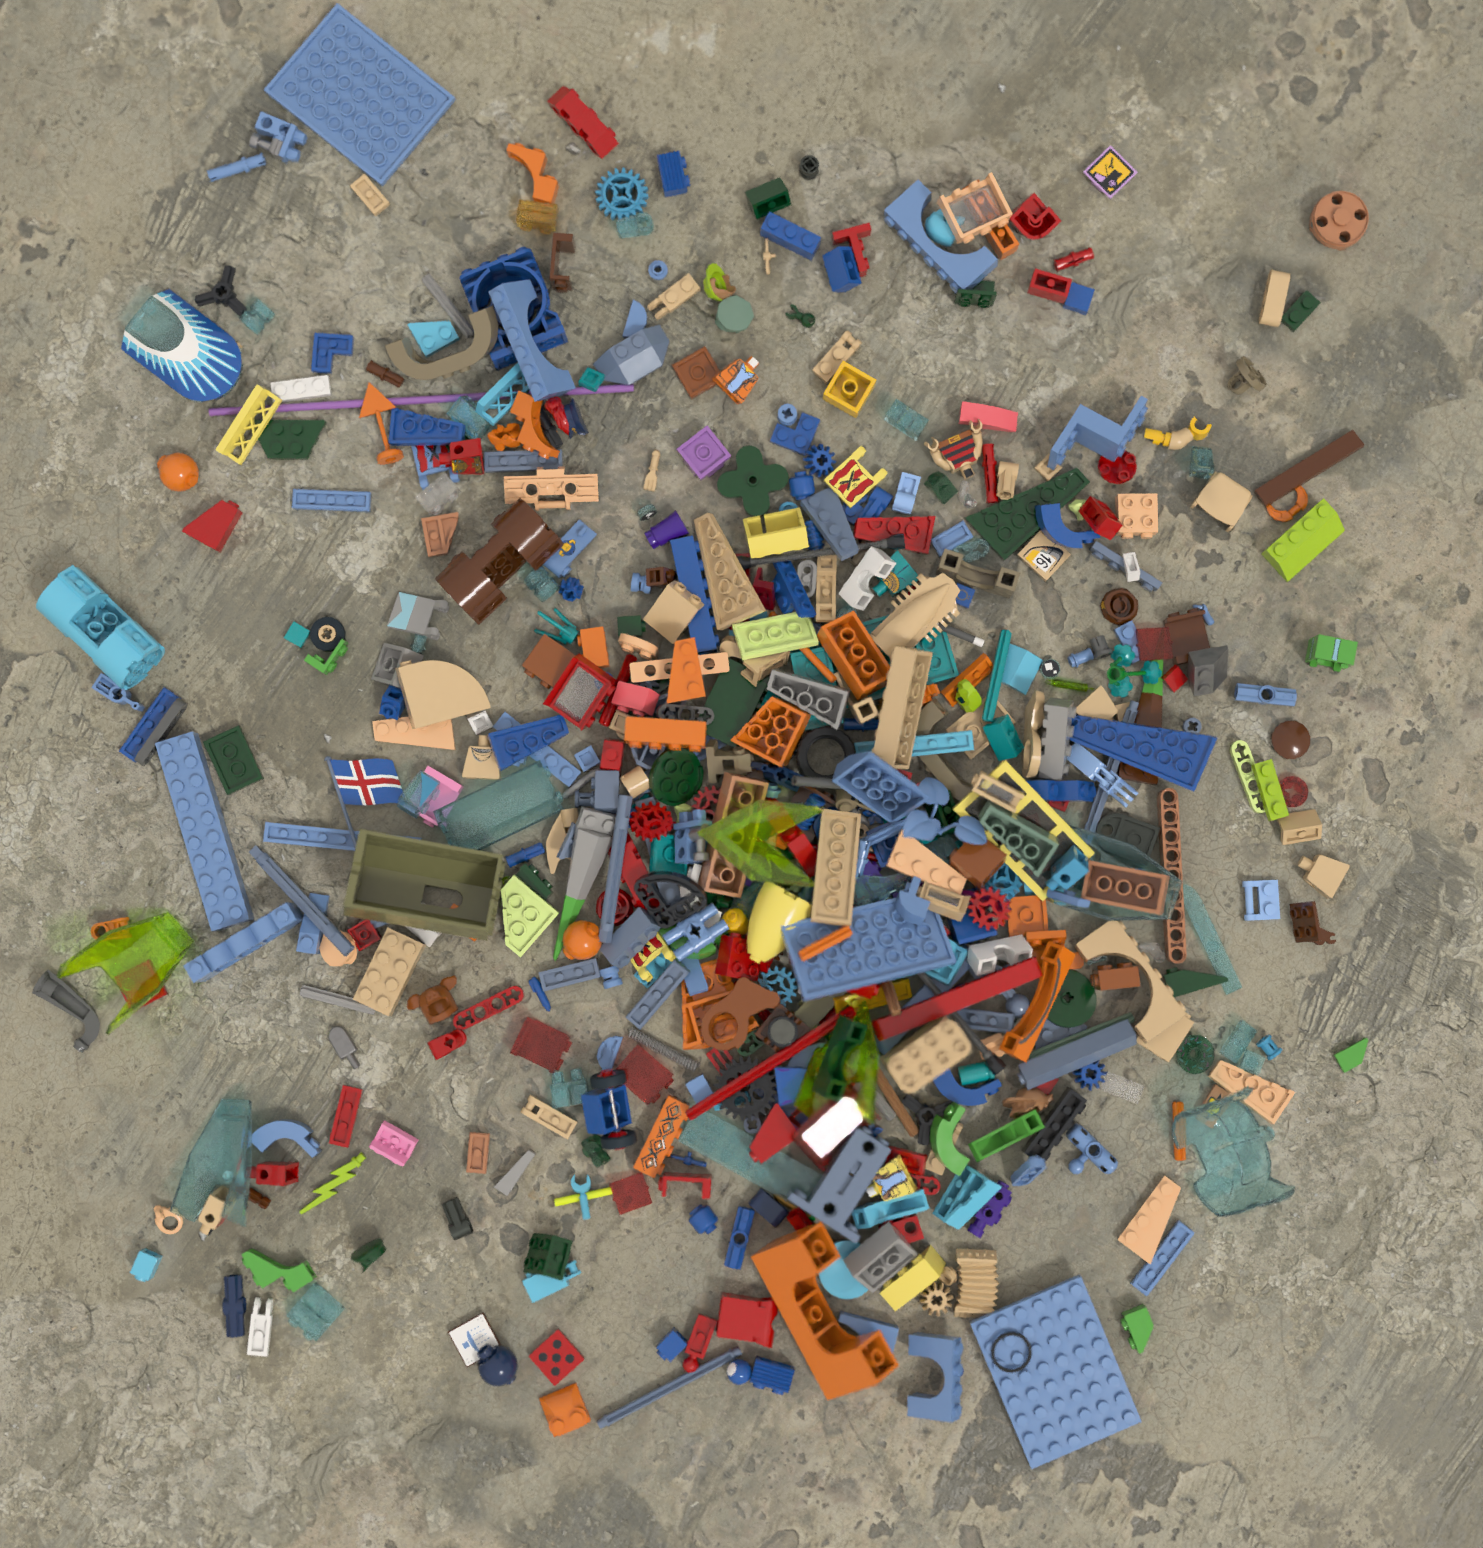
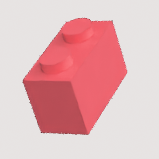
M619 681L611 703L618 707V711L624 713L632 711L634 715L644 717V715L653 716L660 694L650 688Z

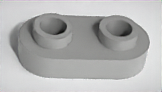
M803 560L798 565L797 575L803 587L809 588L807 596L810 599L816 589L817 566L811 560ZM804 568H810L811 572L809 574L804 573Z

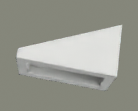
M1135 552L1123 554L1127 582L1138 581L1140 569Z

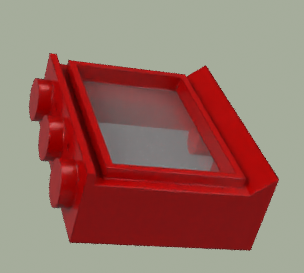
M579 653L571 659L543 705L549 706L582 731L586 727L590 728L596 720L594 715L596 712L600 713L606 705L604 700L607 696L610 697L616 690L614 685L617 680Z

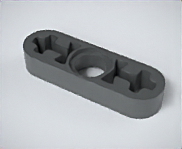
M662 704L656 711L658 719L674 720L675 715H667V718H665L661 711L665 710V707H667L668 711H675V707H677L676 720H683L680 717V712L683 709H688L690 711V718L687 721H693L695 717L694 709H697V714H703L705 710L706 714L709 715V718L705 719L706 724L708 725L714 720V713L708 707ZM695 717L696 721L703 722V718Z

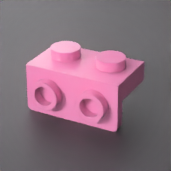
M384 1120L369 1148L377 1154L390 1159L393 1163L404 1166L412 1155L419 1139Z

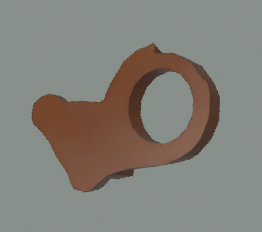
M746 977L739 978L733 991L712 1006L703 1017L701 1034L705 1043L717 1050H732L734 1048L738 1050L747 1038L749 1017L768 1008H777L781 1000L779 994L765 989ZM723 1013L732 1014L738 1023L737 1034L728 1043L718 1042L712 1033L714 1020Z

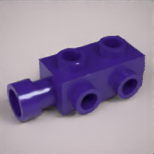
M1000 1180L997 1184L1002 1186L998 1191L1002 1194L1001 1199H996L994 1195L974 1214L976 1219L967 1229V1231L980 1239L984 1234L985 1226L988 1224L992 1227L993 1224H997L1002 1216L1001 1210L1004 1206L1007 1207L1012 1200L1010 1196L1012 1192L1007 1190L1009 1185ZM988 1209L992 1211L989 1217L985 1216V1211Z

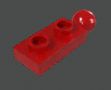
M888 1146L891 1151L885 1159V1164L900 1154L909 1173L924 1175L927 1160L926 1154Z
M698 1314L685 1349V1353L690 1354L689 1357L684 1359L682 1364L686 1372L693 1373L697 1370V1357L704 1359L717 1323L716 1319Z

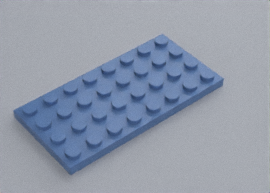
M896 898L854 907L850 926L852 935L806 961L800 959L798 955L799 950L844 926L810 922L811 918L800 920L791 925L781 926L782 938L803 1001L956 963V958L940 915L928 910L921 926L910 923L899 915L896 909ZM795 927L793 929L786 931V928Z

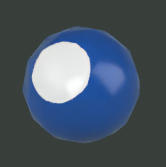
M743 1359L732 1361L727 1368L728 1379L736 1385L746 1383L752 1375L751 1366Z

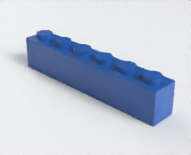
M693 535L670 540L678 581L685 585L686 590L691 594L697 595L701 602L704 603L703 608L697 612L688 625L690 637H695L698 655L717 652V646H720L718 634L714 635L713 628L716 627L715 618L710 616L709 609L712 608L711 599L705 595L708 585L706 578L702 579L701 576L704 566L702 559L698 560L697 552H700L698 540L694 541Z

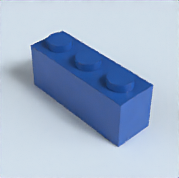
M770 211L760 228V236L768 238V240L811 261L821 243L820 236Z

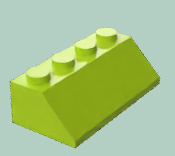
M1323 498L1265 549L1261 555L1288 582L1340 536L1345 529L1338 513Z

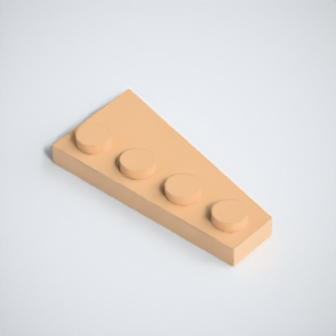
M402 717L398 720L372 721L375 741L456 750L452 719L417 729H412L409 717Z
M903 829L900 830L886 867L911 878L914 876L921 879L920 882L924 883L926 880L927 883L961 895L967 879L916 839L903 838Z
M1222 1060L1216 1063L1208 1075L1210 1079L1271 1125L1275 1124L1295 1094L1292 1090H1287L1278 1084L1264 1080L1262 1077L1250 1074Z

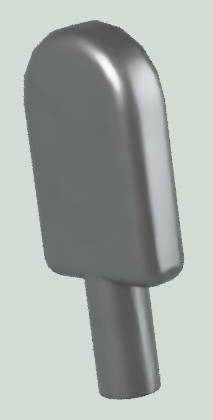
M342 1026L332 1027L328 1033V1039L339 1058H347L354 1070L360 1067L353 1054L357 1051V1047L347 1030Z

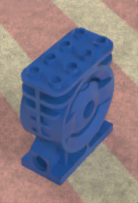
M518 248L513 254H503L497 258L498 260L493 262L486 261L475 269L469 268L461 272L462 275H460L459 280L473 313L482 310L483 307L489 304L491 297L488 291L502 283L530 279L533 287H536L534 290L538 298L530 302L527 317L529 323L534 315V309L541 307L540 310H537L535 319L529 324L532 338L539 351L542 353L568 342L558 314L550 310L549 293L530 248ZM491 299V304H490V306H493V308H494V311H495V314H496V317H497L498 324L503 327V325H502V323H501V321H500V318H499V316H498V314H497V311H496V309H495V307H494V304H493V302H492V299ZM498 327L496 344L489 353L497 371L518 363L505 330Z

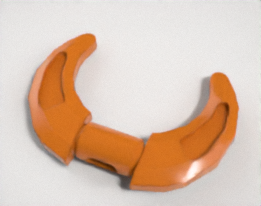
M1302 486L1295 489L1297 493L1295 506L1288 511H1279L1270 504L1266 507L1268 514L1277 521L1288 522L1293 520L1292 517L1301 510L1304 511L1308 504V495Z

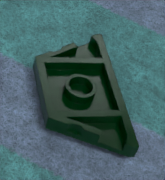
M254 420L255 425L261 424L263 420ZM270 420L258 439L269 460H308L323 427L325 428L326 421Z

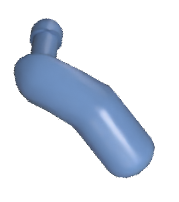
M1205 604L1193 605V609L1205 610L1206 614L1203 615V619L1207 625L1211 626L1214 624V620Z

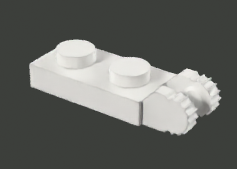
M255 1298L250 1321L247 1355H269L273 1299L267 1300L265 1314H259L261 1298Z

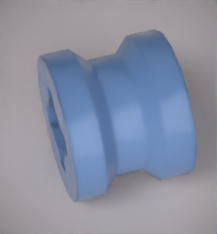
M784 404L778 410V421L784 426L793 425L797 419V410L791 404Z

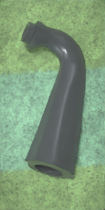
M48 969L37 981L32 993L84 1023L85 1033L82 1037L76 1039L73 1045L76 1050L83 1053L99 1034V1019L91 1007L78 994Z

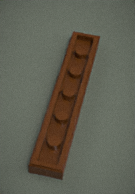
M1351 430L1255 489L1254 493L1262 504L1267 507L1364 447V443L1354 430Z

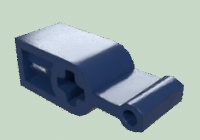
M752 761L751 768L763 771V776L767 781L785 789L798 792L799 786L792 785L791 780L794 775H803L775 764L766 765Z

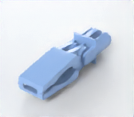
M1074 743L1071 756H1067V760L1094 782L1097 780L1103 790L1127 808L1128 804L1116 793L1119 792L1132 802L1134 798L1126 793L1122 786H1125L1136 796L1138 792L1115 772L1106 770L1107 766L1078 743Z

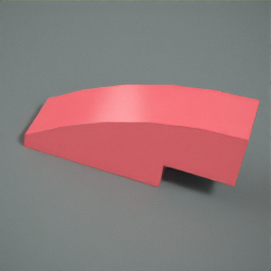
M962 401L959 424L969 425L971 420L973 426H977V419L982 422L981 429L1016 432L1018 413L999 407Z

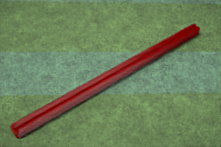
M852 1006L847 1007L792 1044L686 1110L687 1117L690 1120L695 1119L834 1030L839 1014L853 1018L857 1015L855 1009Z

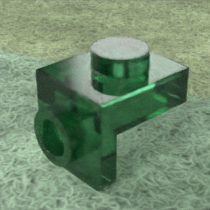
M939 471L932 473L924 483L942 504H945L958 492L949 478Z

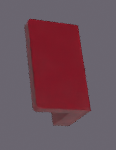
M758 567L753 588L764 608L774 611L776 605L774 582L763 581V570L761 567Z

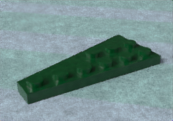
M1075 468L1034 488L1014 495L1013 498L1003 500L980 512L969 515L964 519L998 556L1005 561L1040 529L1036 519L1035 505L1060 503L1061 510L1090 481L1078 468Z

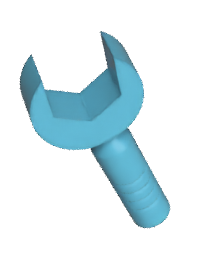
M574 1175L571 1179V1186L576 1193L580 1194L582 1217L584 1220L590 1219L588 1198L585 1194L591 1187L590 1177L587 1175V1182L580 1186L575 1183Z

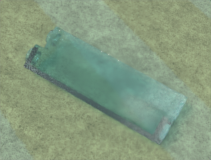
M539 760L433 811L437 823L447 839L448 845L480 851L559 813L560 810H564L561 804L564 799L560 791H555L549 778L552 775L548 766L543 767Z

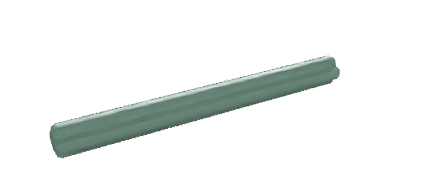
M1131 1012L1031 1051L1027 1061L1128 1019L1131 1024L1135 1021Z

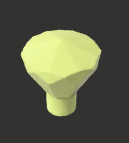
M1075 499L1067 505L1077 516L1078 521L1084 520L1079 509L1086 500Z
M686 803L674 806L677 823H679V813L690 812L692 806Z

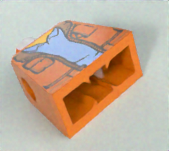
M752 356L745 363L740 358L736 359L711 379L737 405L742 404L758 380V376L753 370L759 365V362Z

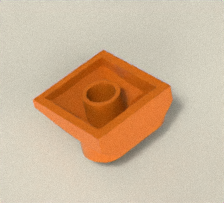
M576 1382L539 1398L549 1424V1430L554 1437L578 1429L591 1421Z

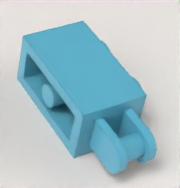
M573 1260L567 1263L566 1268H569L571 1274L566 1275L565 1272L563 1281L543 1275L526 1273V1277L522 1282L532 1303L569 1286V1279L582 1273L576 1266L577 1261Z

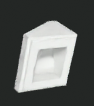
M485 710L467 714V719L476 735L493 727Z

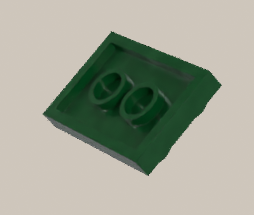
M238 725L203 742L227 795H231L264 779L241 726Z

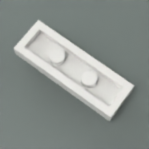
M328 375L270 383L271 392L281 398L282 402L332 396Z

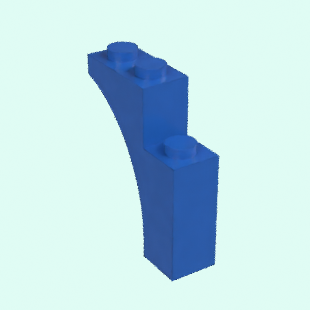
M1080 780L1026 781L1046 802H1094V797L1096 796L1094 782ZM1015 781L1006 782L1009 786L1022 791L1024 795L1026 794ZM1008 792L1005 794V800L1009 801L1012 793Z

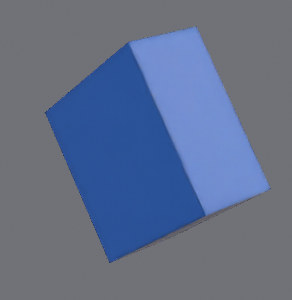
M1072 282L1063 308L1086 315L1095 289Z

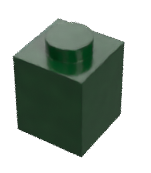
M641 615L617 617L618 637H620L621 633L637 638L643 637L642 632H646V622L642 620Z

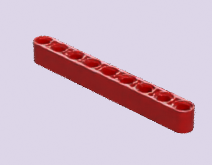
M1036 956L903 1008L901 1009V1015L894 1017L888 1014L872 1021L871 1024L878 1041H882L1043 976Z

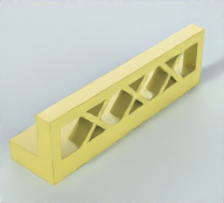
M257 384L217 446L216 451L242 465L283 400L265 387ZM269 395L275 402L270 408H265L264 402ZM262 413L263 421L261 424L255 425L254 417L256 414ZM252 429V438L245 441L244 433L246 430ZM236 446H242V454L239 458L232 454Z

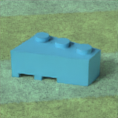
M966 1165L960 1176L955 1174L932 1214L959 1230L1002 1186L978 1170Z

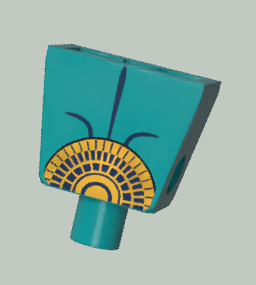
M898 550L890 557L896 562V565L887 578L883 579L876 576L879 583L872 590L878 597L886 591L894 597L900 594L902 590H907L906 587L908 585L910 587L914 586L911 583L913 580L916 583L920 582L916 578L918 574Z

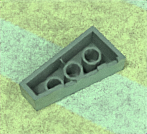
M989 799L979 813L980 823L1038 877L1059 846L1058 838Z

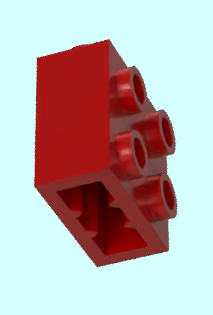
M730 932V936L722 935L715 974L733 978L746 977L751 981H758L760 966L759 963L749 958L751 954L747 953V935L745 939L742 938V934Z

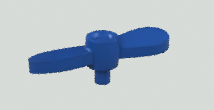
M688 1152V1155L685 1157L675 1154L670 1155L671 1158L684 1161L686 1165L695 1164L701 1167H706L707 1162L693 1159L691 1157L692 1152Z

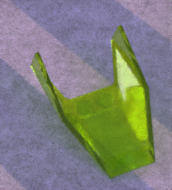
M169 912L107 931L62 963L56 976L60 979L95 967H100L127 997L126 1003L116 1018L109 1023L106 1034L110 1035L160 992L194 940Z

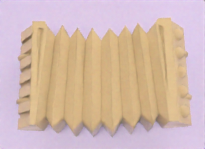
M956 1249L955 1260L959 1264L957 1267L959 1272L957 1274L960 1276L958 1280L961 1284L957 1285L960 1290L957 1291L959 1296L955 1297L958 1302L954 1303V1317L979 1318L995 1311L993 1307L997 1305L994 1300L998 1299L995 1293L999 1292L996 1286L1000 1284L995 1279L999 1276L995 1272L998 1269L995 1266L997 1264L996 1250Z

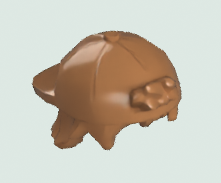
M1024 1087L1017 1091L1015 1097L1004 1099L1002 1105L1006 1108H1012L1009 1117L1015 1120L1035 1109L1037 1113H1039V1110L1042 1111L1043 1108L1046 1109L1053 1101V1093L1046 1096L1038 1088L1027 1090Z

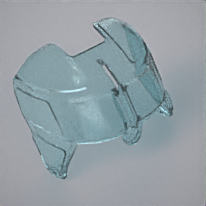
M1249 1086L1220 1099L1180 1112L1174 1117L1172 1125V1137L1176 1148L1182 1149L1190 1144H1194L1205 1169V1175L1199 1178L1193 1184V1187L1201 1202L1217 1217L1240 1214L1256 1207H1264L1286 1200L1294 1194L1296 1189L1295 1186L1286 1185L1271 1177V1159L1266 1141H1271L1275 1137V1132L1270 1126H1259L1248 1107L1239 1102L1248 1098L1252 1093L1253 1088H1249ZM1228 1142L1234 1143L1216 1152L1214 1151L1215 1148L1224 1145Z

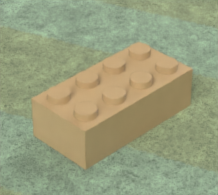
M387 927L353 1000L382 1014L392 1016L426 944Z

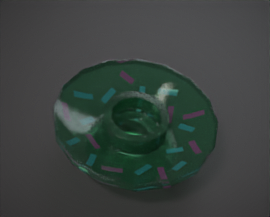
M1190 1035L1184 1038L1176 1051V1059L1179 1066L1191 1074H1201L1207 1071L1215 1058L1212 1043L1206 1037L1200 1035ZM1192 1050L1196 1052L1194 1057L1190 1055Z

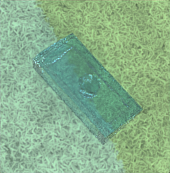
M1240 1020L1219 1053L1236 1064L1257 1030L1245 1021Z

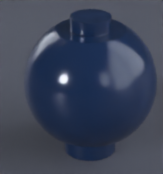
M486 1344L478 1351L477 1356L480 1358L478 1372L485 1383L499 1387L510 1385L515 1380L518 1361L511 1349L502 1345H496L492 1348L490 1344Z

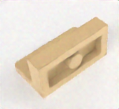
M1315 809L1289 813V816L1277 819L1281 828L1280 840L1282 845L1321 839L1322 823Z

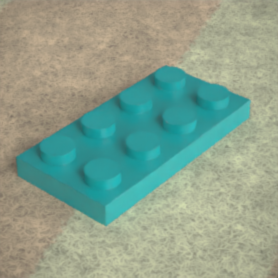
M823 647L810 649L834 674L832 660ZM801 651L790 653L794 674L836 686V681L830 683ZM811 715L805 731L831 725Z

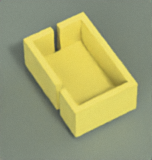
M800 507L764 514L767 533L762 531L760 515L743 519L751 559L762 558L772 554H782L792 550H802L809 547L806 526Z

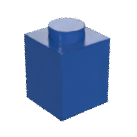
M673 1327L657 1343V1353L663 1360L668 1359L671 1362L687 1346L688 1341Z

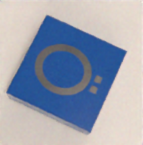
M957 583L956 585L960 592L956 597V603L968 609L975 589Z

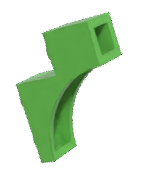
M1035 1109L969 1143L968 1146L976 1161L979 1162L1045 1127Z

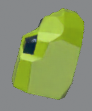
M967 679L960 681L957 685L955 699L966 713L974 712L982 705V698Z

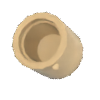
M639 765L620 777V780L630 795L633 796V799L650 788L649 779Z

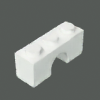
M871 546L838 594L851 607L864 611L874 596L868 586L870 578L874 575L886 579L896 565V562L883 550Z
M1017 935L969 945L966 961L978 976L995 972L997 960H1004L1013 965L1031 958L1033 949L1023 935Z

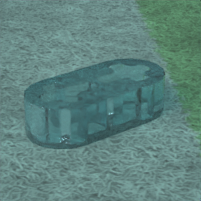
M978 539L957 546L954 552L959 553V549H962L963 552L969 551L970 553L966 554L962 560L970 562L985 557L990 548L987 541ZM978 544L981 547L985 546L983 553H980V551L973 552V549H976Z

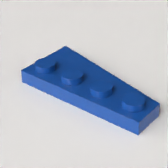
M557 715L488 733V739L499 772L568 735L569 730L564 717Z

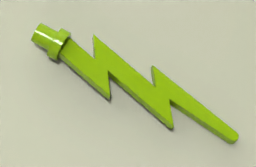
M361 1152L359 1155L353 1156L350 1162L330 1172V1174L337 1175V1177L314 1189L313 1193L321 1195L303 1207L299 1213H305L338 1193V1191H332L331 1189L356 1176V1174L349 1173L348 1171L355 1167L359 1168L362 1165L361 1162L366 1159V1156Z

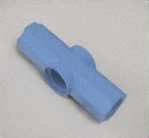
M1237 683L1234 690V698L1236 701L1254 702L1262 705L1273 704L1294 707L1297 693L1296 689ZM1263 690L1269 693L1268 700L1262 698L1261 693Z

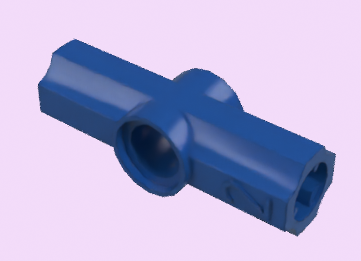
M738 1206L724 1266L741 1270L755 1210ZM737 1233H742L745 1236V1240L738 1243L734 1240V1236Z

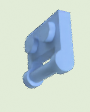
M1278 880L1242 881V887L1245 890L1246 906L1244 921L1280 919ZM1252 887H1257L1258 914H1254Z

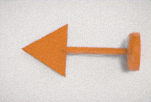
M369 382L359 419L376 414L385 446V451L377 455V463L386 465L398 462L404 458L403 452L397 448L390 449L380 412L394 409L396 406Z

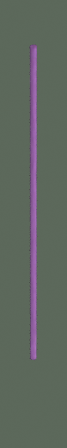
M634 384L599 386L596 392L584 387H576L562 396L634 392ZM487 392L387 399L393 405L462 402L467 399L469 401H479ZM510 396L500 397L499 399H510ZM364 399L280 404L276 412L362 407ZM265 405V408H270L272 405ZM243 406L209 408V415H237Z

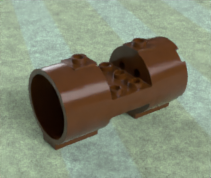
M521 498L502 514L495 517L491 525L498 534L493 535L482 549H478L471 559L461 551L452 558L448 566L435 578L438 584L478 625L507 599L499 588L525 563L536 571L564 545L551 528L549 529L543 519Z

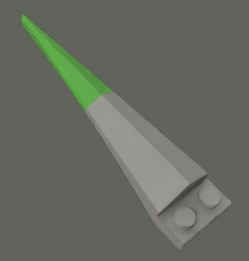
M586 807L581 808L575 825L565 898L553 954L555 961L563 947V934L566 928L575 922L612 845L616 820L615 814Z

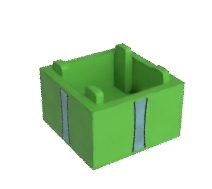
M1318 634L1308 641L1305 662L1309 663L1310 667L1322 665L1332 667L1335 672H1340L1341 669L1344 670L1354 665L1358 642Z

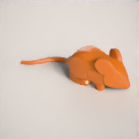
M509 423L506 427L497 425V429H493L487 434L489 441L498 451H504L505 446L514 448L522 444L517 442L521 431L517 423Z

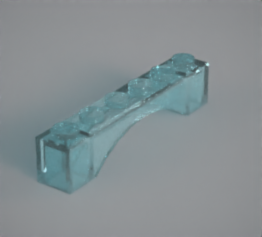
M950 834L933 841L929 850L950 866L949 856L954 849L959 848ZM902 873L889 876L861 875L855 878L853 906L858 907L879 900L883 901L895 892L904 891L906 883H911L913 878Z

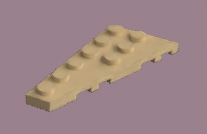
M707 513L694 519L717 630H724L731 627L732 624L740 623L765 612L766 610L714 515Z

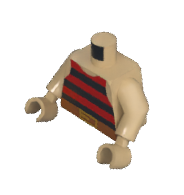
M977 419V426H973V422L969 421V426L973 430L972 433L969 429L939 443L935 438L931 437L933 440L931 446L928 442H924L925 447L930 449V454L936 465L945 471H950L952 474L961 471L964 480L975 475L971 465L977 463L978 458L981 456L983 444L982 422Z

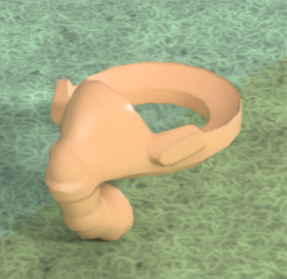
M160 1205L154 1207L155 1223L160 1231L166 1234H174L182 1228L183 1217L177 1212V1208H167ZM167 1216H173L178 1220V1226L171 1230L166 1229L162 1224L163 1219Z

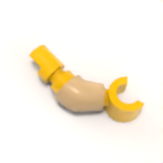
M1194 416L1188 428L1185 427L1171 433L1165 432L1163 434L1160 430L1145 428L1144 438L1153 439L1152 444L1159 445V443H1162L1163 446L1168 447L1170 450H1179L1193 439H1204L1211 429V424H1207L1204 430H1199L1195 427L1197 419Z

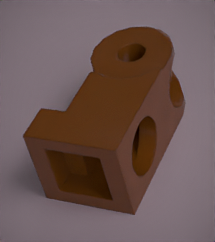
M666 567L647 568L646 586L665 589L669 583L675 580L677 572Z

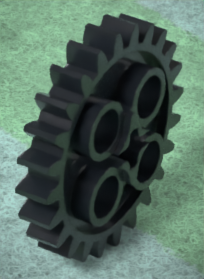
M748 1056L746 1062L740 1057L739 1063L732 1059V1066L725 1063L727 1070L719 1069L723 1075L715 1077L720 1082L713 1084V1086L719 1089L724 1087L730 1078H738V1072L744 1074L757 1066L758 1059L756 1058L752 1063L751 1057ZM769 1071L747 1085L751 1086V1089L748 1091L754 1105L751 1106L746 1093L739 1090L722 1101L723 1104L720 1110L727 1108L725 1115H729L732 1112L733 1119L740 1115L741 1121L744 1120L745 1116L751 1121L752 1115L759 1119V1112L766 1115L764 1108L771 1109L772 1107L769 1102L776 1101L771 1096L772 1094H778L772 1088L777 1086L776 1083L771 1081L775 1078V1075L769 1076ZM760 1088L764 1091V1097L761 1100H756L753 1097L755 1089ZM739 1096L744 1097L746 1100V1104L742 1108H738L735 1105V1099Z

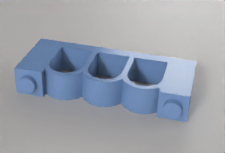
M286 902L252 923L249 927L237 932L226 941L216 945L183 966L193 983L205 982L300 924L304 915L295 903Z

